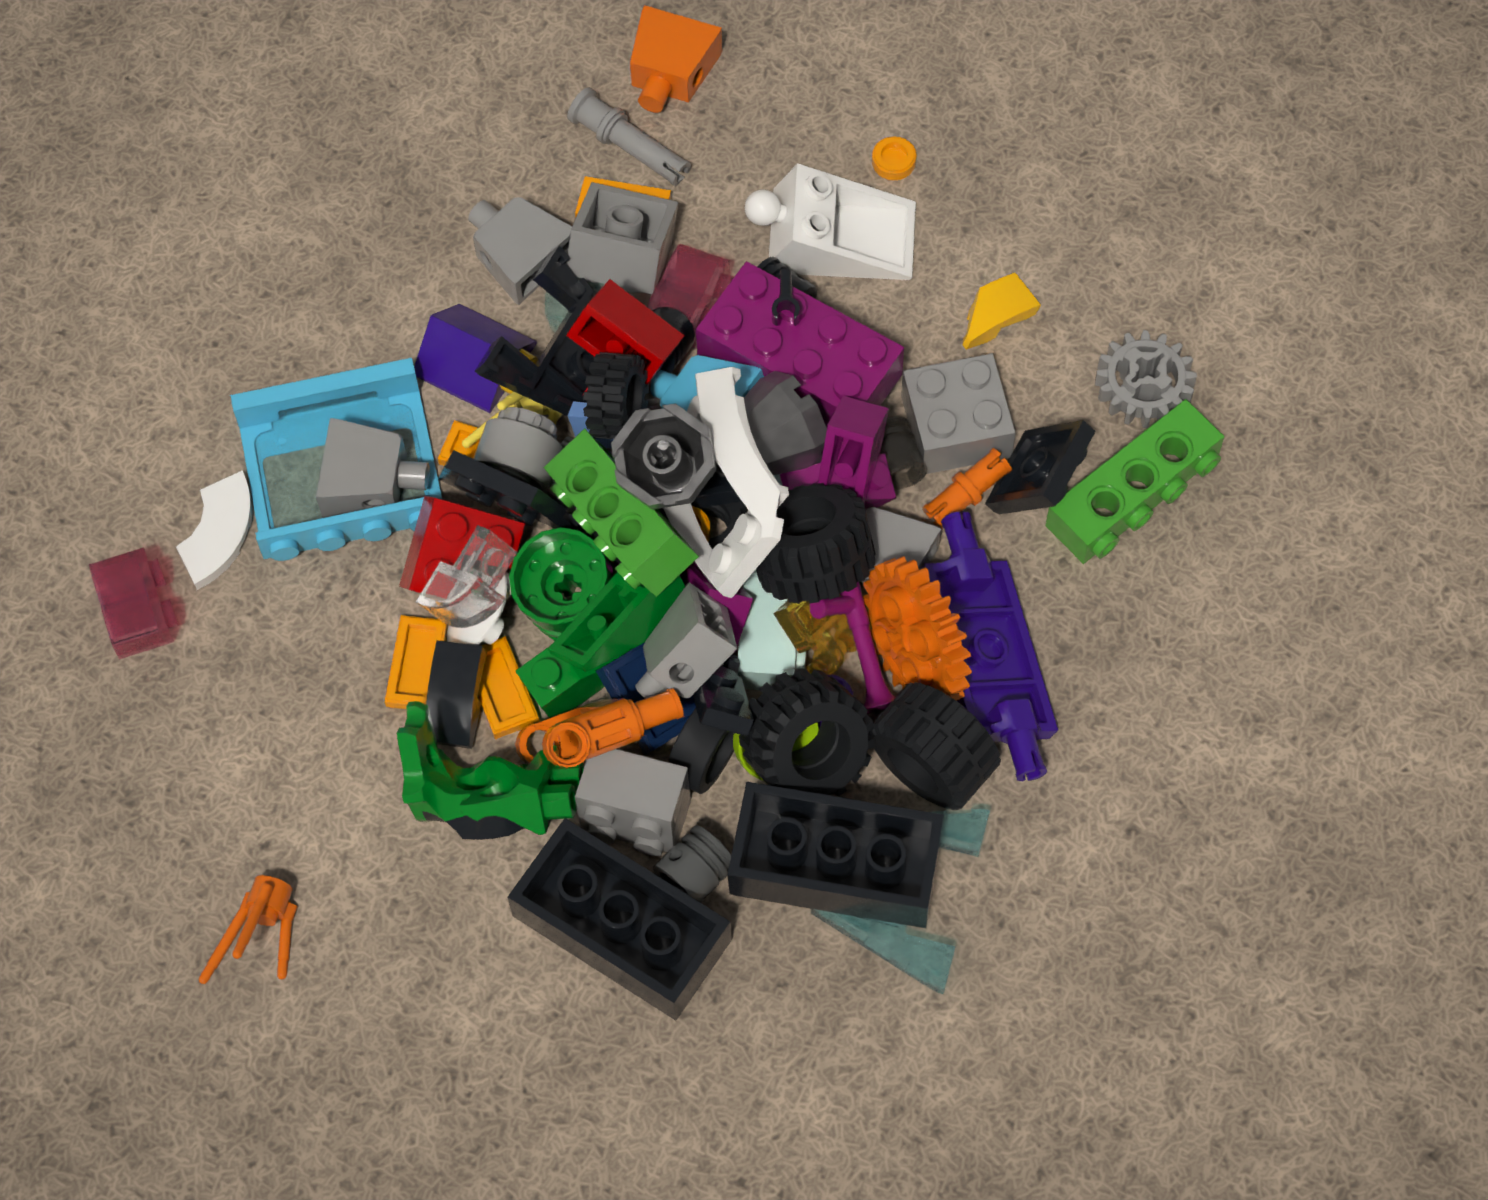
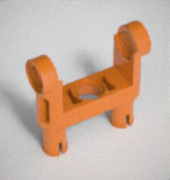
M673 688L635 703L631 699L626 700L625 698L601 699L544 721L528 724L517 735L515 742L516 752L521 760L530 764L534 757L527 750V739L531 733L541 730L545 732L542 747L547 760L559 767H575L585 760L639 741L647 729L674 719L683 718V707L677 692ZM553 745L558 747L559 757L554 752Z

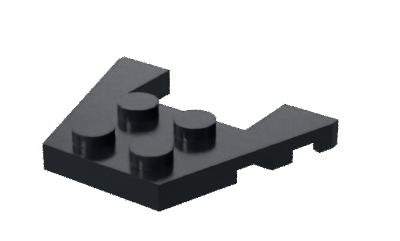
M558 246L549 253L533 281L568 310V313L539 360L534 364L501 336L491 344L474 372L485 379L568 416L573 401L587 403V400H583V393L588 387L585 381L586 376L591 375L589 366L591 362H594V356L566 335L590 302L593 290L584 278L578 281L566 264L570 260L564 249Z
M455 450L451 453L438 480L466 492L465 495L487 507H491L493 502L496 501L498 506L508 511L507 515L528 526H533L535 520L551 526L553 529L562 527L578 530L582 533L585 531L573 516L566 512L567 509L540 489Z

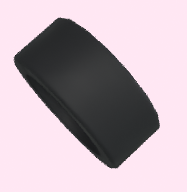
M695 708L675 741L668 763L687 767L689 788L699 794H703L716 782L734 752V733L700 724Z

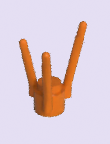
M266 875L255 877L251 891L245 893L240 909L199 976L201 984H206L243 924L244 927L232 953L235 959L242 957L257 923L264 926H274L277 919L281 920L277 977L281 980L286 978L292 921L297 910V906L289 902L293 889L288 883Z

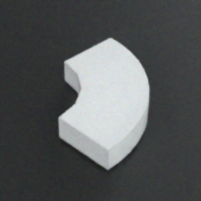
M243 471L200 490L204 504L201 522L189 538L176 546L197 590L214 581L230 567L240 554L239 550L246 538L249 527H251L253 514L252 497Z

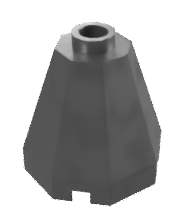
M773 371L759 379L744 397L751 433L772 475L802 470L813 464L820 463L827 431L817 403L809 394L803 398L798 396L794 389L801 386V384L793 375ZM715 459L716 473L724 477L725 475Z
M676 403L663 405V408L650 410L649 408L635 410L611 442L612 455L616 466V483L651 510L692 503L716 472L712 436L709 427Z

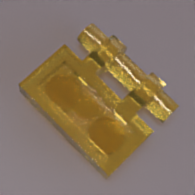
M789 600L773 613L798 653L810 649L814 651L813 661L807 667V671L810 674L814 669L823 671L828 675L835 673L843 665L844 656L848 652H855L857 650L845 614L816 619L811 615L809 601H802L797 604L789 603ZM833 627L836 630L834 638L829 632Z

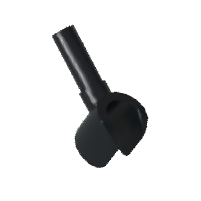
M788 268L780 271L779 298L772 305V322L776 326L778 324V313L782 310H789L794 314V326L800 320V306L792 295V271Z

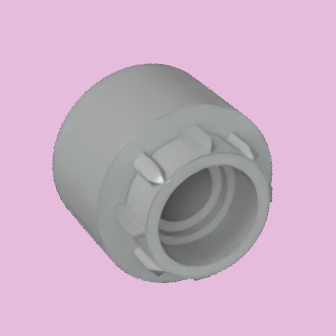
M508 407L505 410H501L497 418L486 422L473 459L534 486L546 494L552 477L543 467L562 450V446L557 441V428L551 420L527 409Z

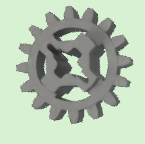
M1143 330L1141 340L1135 341L1130 333L1124 334L1122 346L1112 341L1109 343L1107 355L1101 354L1097 368L1099 370H1097L1095 385L1100 387L1098 399L1100 402L1111 400L1108 412L1111 416L1120 411L1124 412V424L1129 425L1134 417L1141 418L1143 428H1148L1151 418L1161 419L1185 399L1191 403L1194 393L1193 388L1197 378V373L1191 371L1193 359L1191 356L1180 358L1183 346L1181 343L1174 344L1171 347L1167 346L1166 334L1162 333L1157 341L1150 340L1149 332ZM1116 371L1120 372L1119 377L1123 380V385L1121 386L1117 383ZM1170 372H1172L1175 379V388L1171 386L1173 379L1168 376Z

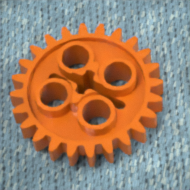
M905 557L893 558L874 566L875 569L869 571L870 575L868 577L870 580L863 582V586L868 593L863 596L865 605L869 608L867 613L872 629H870L871 635L877 645L875 647L876 654L882 655L884 659L883 671L890 670L892 672L893 686L902 685L903 689L910 682H918L938 689L956 701L964 698L963 690L970 687L965 676L972 674V670L964 659L971 657V653L962 646L961 641L966 639L967 635L959 630L956 624L960 619L959 614L951 613L949 609L950 596L942 597L940 595L939 580L930 582L928 569L925 567L919 570L914 559L907 562Z

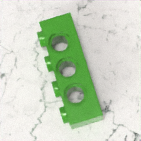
M1185 399L1069 490L1055 507H1049L1045 526L1082 564L1086 563L1094 555L1101 559L1116 547L1119 542L1118 536L1129 527L1133 531L1143 527L1154 513L1152 509L1164 500L1167 504H1170L1179 498L1188 486L1186 482L1198 473L1201 477L1209 474L1221 460L1219 453L1225 436ZM1163 455H1175L1181 461L1170 462ZM1131 481H1139L1145 484L1148 488L1136 489L1130 486L1128 483ZM1105 508L1114 515L1108 517L1100 516L1094 510Z
M585 428L543 467L556 482L550 488L551 491L569 509L575 505L577 509L571 514L573 518L590 535L595 531L598 533L593 542L612 562L617 558L621 561L615 569L634 589L642 584L657 597L699 557L659 509L651 510L616 483V466L613 455L594 436H591Z

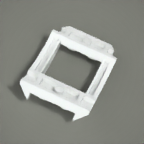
M735 367L696 373L697 395L691 400L687 412L709 427L714 457L726 479L748 511L738 517L734 528L723 542L717 544L712 549L697 522L691 503L663 508L670 523L699 556L695 563L704 576L723 596L732 598L780 541L784 519L777 517V509L789 495L788 487L779 485L756 446L747 419L744 397L735 395L734 385L741 377L740 369Z

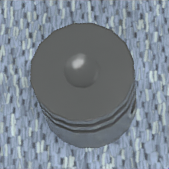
M696 825L690 830V834H686L681 839L682 843H676L653 866V871L657 876L701 903L719 885V880L722 881L728 876L731 854L710 832Z

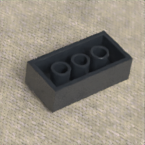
M746 782L728 870L729 895L926 928L942 840L944 815Z
M566 818L563 819L507 897L514 918L675 1021L679 1018L732 941L731 922Z

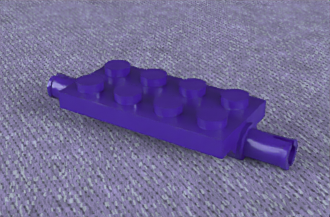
M960 512L950 513L942 519L941 523L945 529L952 555L949 560L942 563H924L920 569L925 567L928 569L930 582L939 580L940 595L942 597L950 596L949 609L951 613L959 614L960 619L956 624L958 629L967 635V638L961 642L962 646L971 653V657L964 659V661L972 670V674L965 676L970 687L963 690L965 697L957 700V702L978 719L994 742L1008 744L1017 781H1025V774L1028 781L1036 780L1047 773L1037 740L1050 739L1058 731V727L1007 561H990L985 549L979 548L969 512L962 513L963 519Z

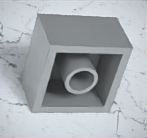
M591 182L571 228L568 267L576 277L584 278L587 282L605 284L611 279L627 291L653 295L671 250L679 202Z
M993 353L903 370L901 397L922 475L975 465L992 448L1001 453L1000 460L1010 458L1013 453L1015 429Z
M618 749L588 759L575 795L580 827L606 844H613L615 839L634 844V849L640 853L649 856H661L662 851L668 852L678 843L690 806L688 768Z

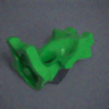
M419 701L408 702L405 726L399 728L396 734L404 776L402 798L404 804H408L417 821L445 822L456 830L462 839L482 840L510 836L522 829H528L538 835L546 834L552 819L574 818L577 811L575 795L584 770L583 762L575 767H559L548 761L543 750H541L530 764H514L501 757L489 756L471 768L459 767L444 753V750L438 748L429 706ZM553 745V750L559 757L558 747Z

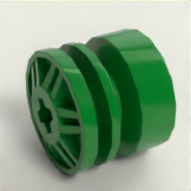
M562 527L546 530L526 541L514 557L509 574L511 595L527 618L542 633L555 641L617 573V570L609 558L595 545L593 539L581 531ZM579 587L581 592H575V589ZM566 596H572V600L568 601Z

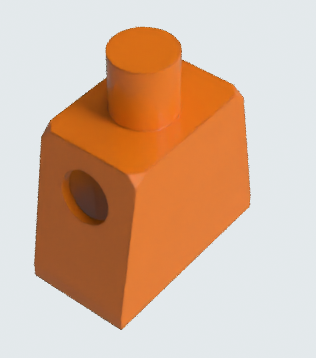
M644 5L630 61L632 86L642 89L638 98L640 106L647 111L658 113L662 111L668 97L689 102L721 56L722 27Z

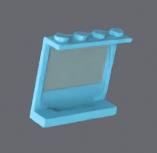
M412 358L230 395L233 412L240 428L258 532H255L256 540L263 559L272 558L277 561H286L295 558L301 551L315 548L322 551H333L343 547L345 542L362 538L367 541H380L388 538L391 532L405 529L415 531L424 496L442 499ZM330 418L361 424L402 436L407 453V461L427 462L430 465L428 489L402 488L400 502L322 518L316 499V492Z

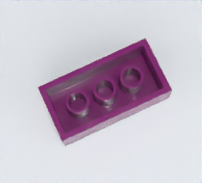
M747 261L696 328L697 355L755 366L762 369L764 376L773 371L793 375L801 384L794 391L800 398L808 394L818 405L826 428L843 396L881 406L903 372V346L793 286V298L797 300L800 306L799 323L794 326V314L789 310H782L778 313L777 326L774 325L772 322V305L779 298L780 279Z

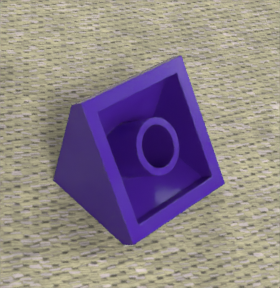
M457 304L430 316L414 365L416 377L491 413L505 391L501 389L500 385L474 372L489 347L502 336L518 350L524 349L531 353L537 342L474 310Z

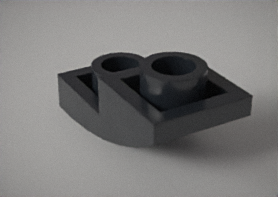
M436 641L426 705L429 706L437 744L472 749L482 705L477 696L487 651L483 646Z

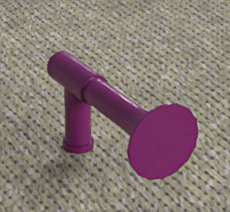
M857 582L856 588L850 592L844 591L840 593L841 597L831 600L827 598L817 603H810V612L816 619L833 615H846L865 680L866 699L864 706L868 710L866 713L868 714L886 709L895 696L891 693L883 678L869 627L870 621L859 582Z

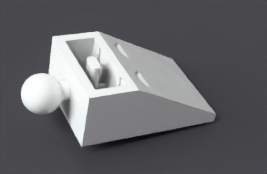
M797 163L774 187L773 193L769 190H757L751 193L745 202V213L752 223L759 226L771 224L769 257H775L780 263L785 264L797 274L910 280L912 278L915 201Z

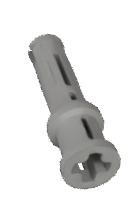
M592 88L583 89L573 100L568 110L567 119L573 124L581 123L596 133V139L602 144L609 145L613 142L664 177L673 186H677L685 178L679 172L683 170L685 173H689L691 168L689 161L682 159L629 123L628 116L624 110L619 107L613 109L597 98V92Z

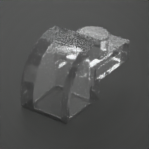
M477 525L453 566L440 561L416 603L440 621L452 627L467 628L485 621L497 611L506 599L495 589L517 554V551L491 530Z

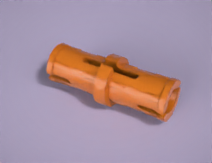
M992 448L987 455L964 474L958 472L953 476V483L931 502L925 504L922 510L929 519L933 518L935 520L933 523L942 530L941 521L946 515L962 512L970 504L976 506L982 501L981 495L1012 471L1010 464L1005 458L1000 461L1001 453Z

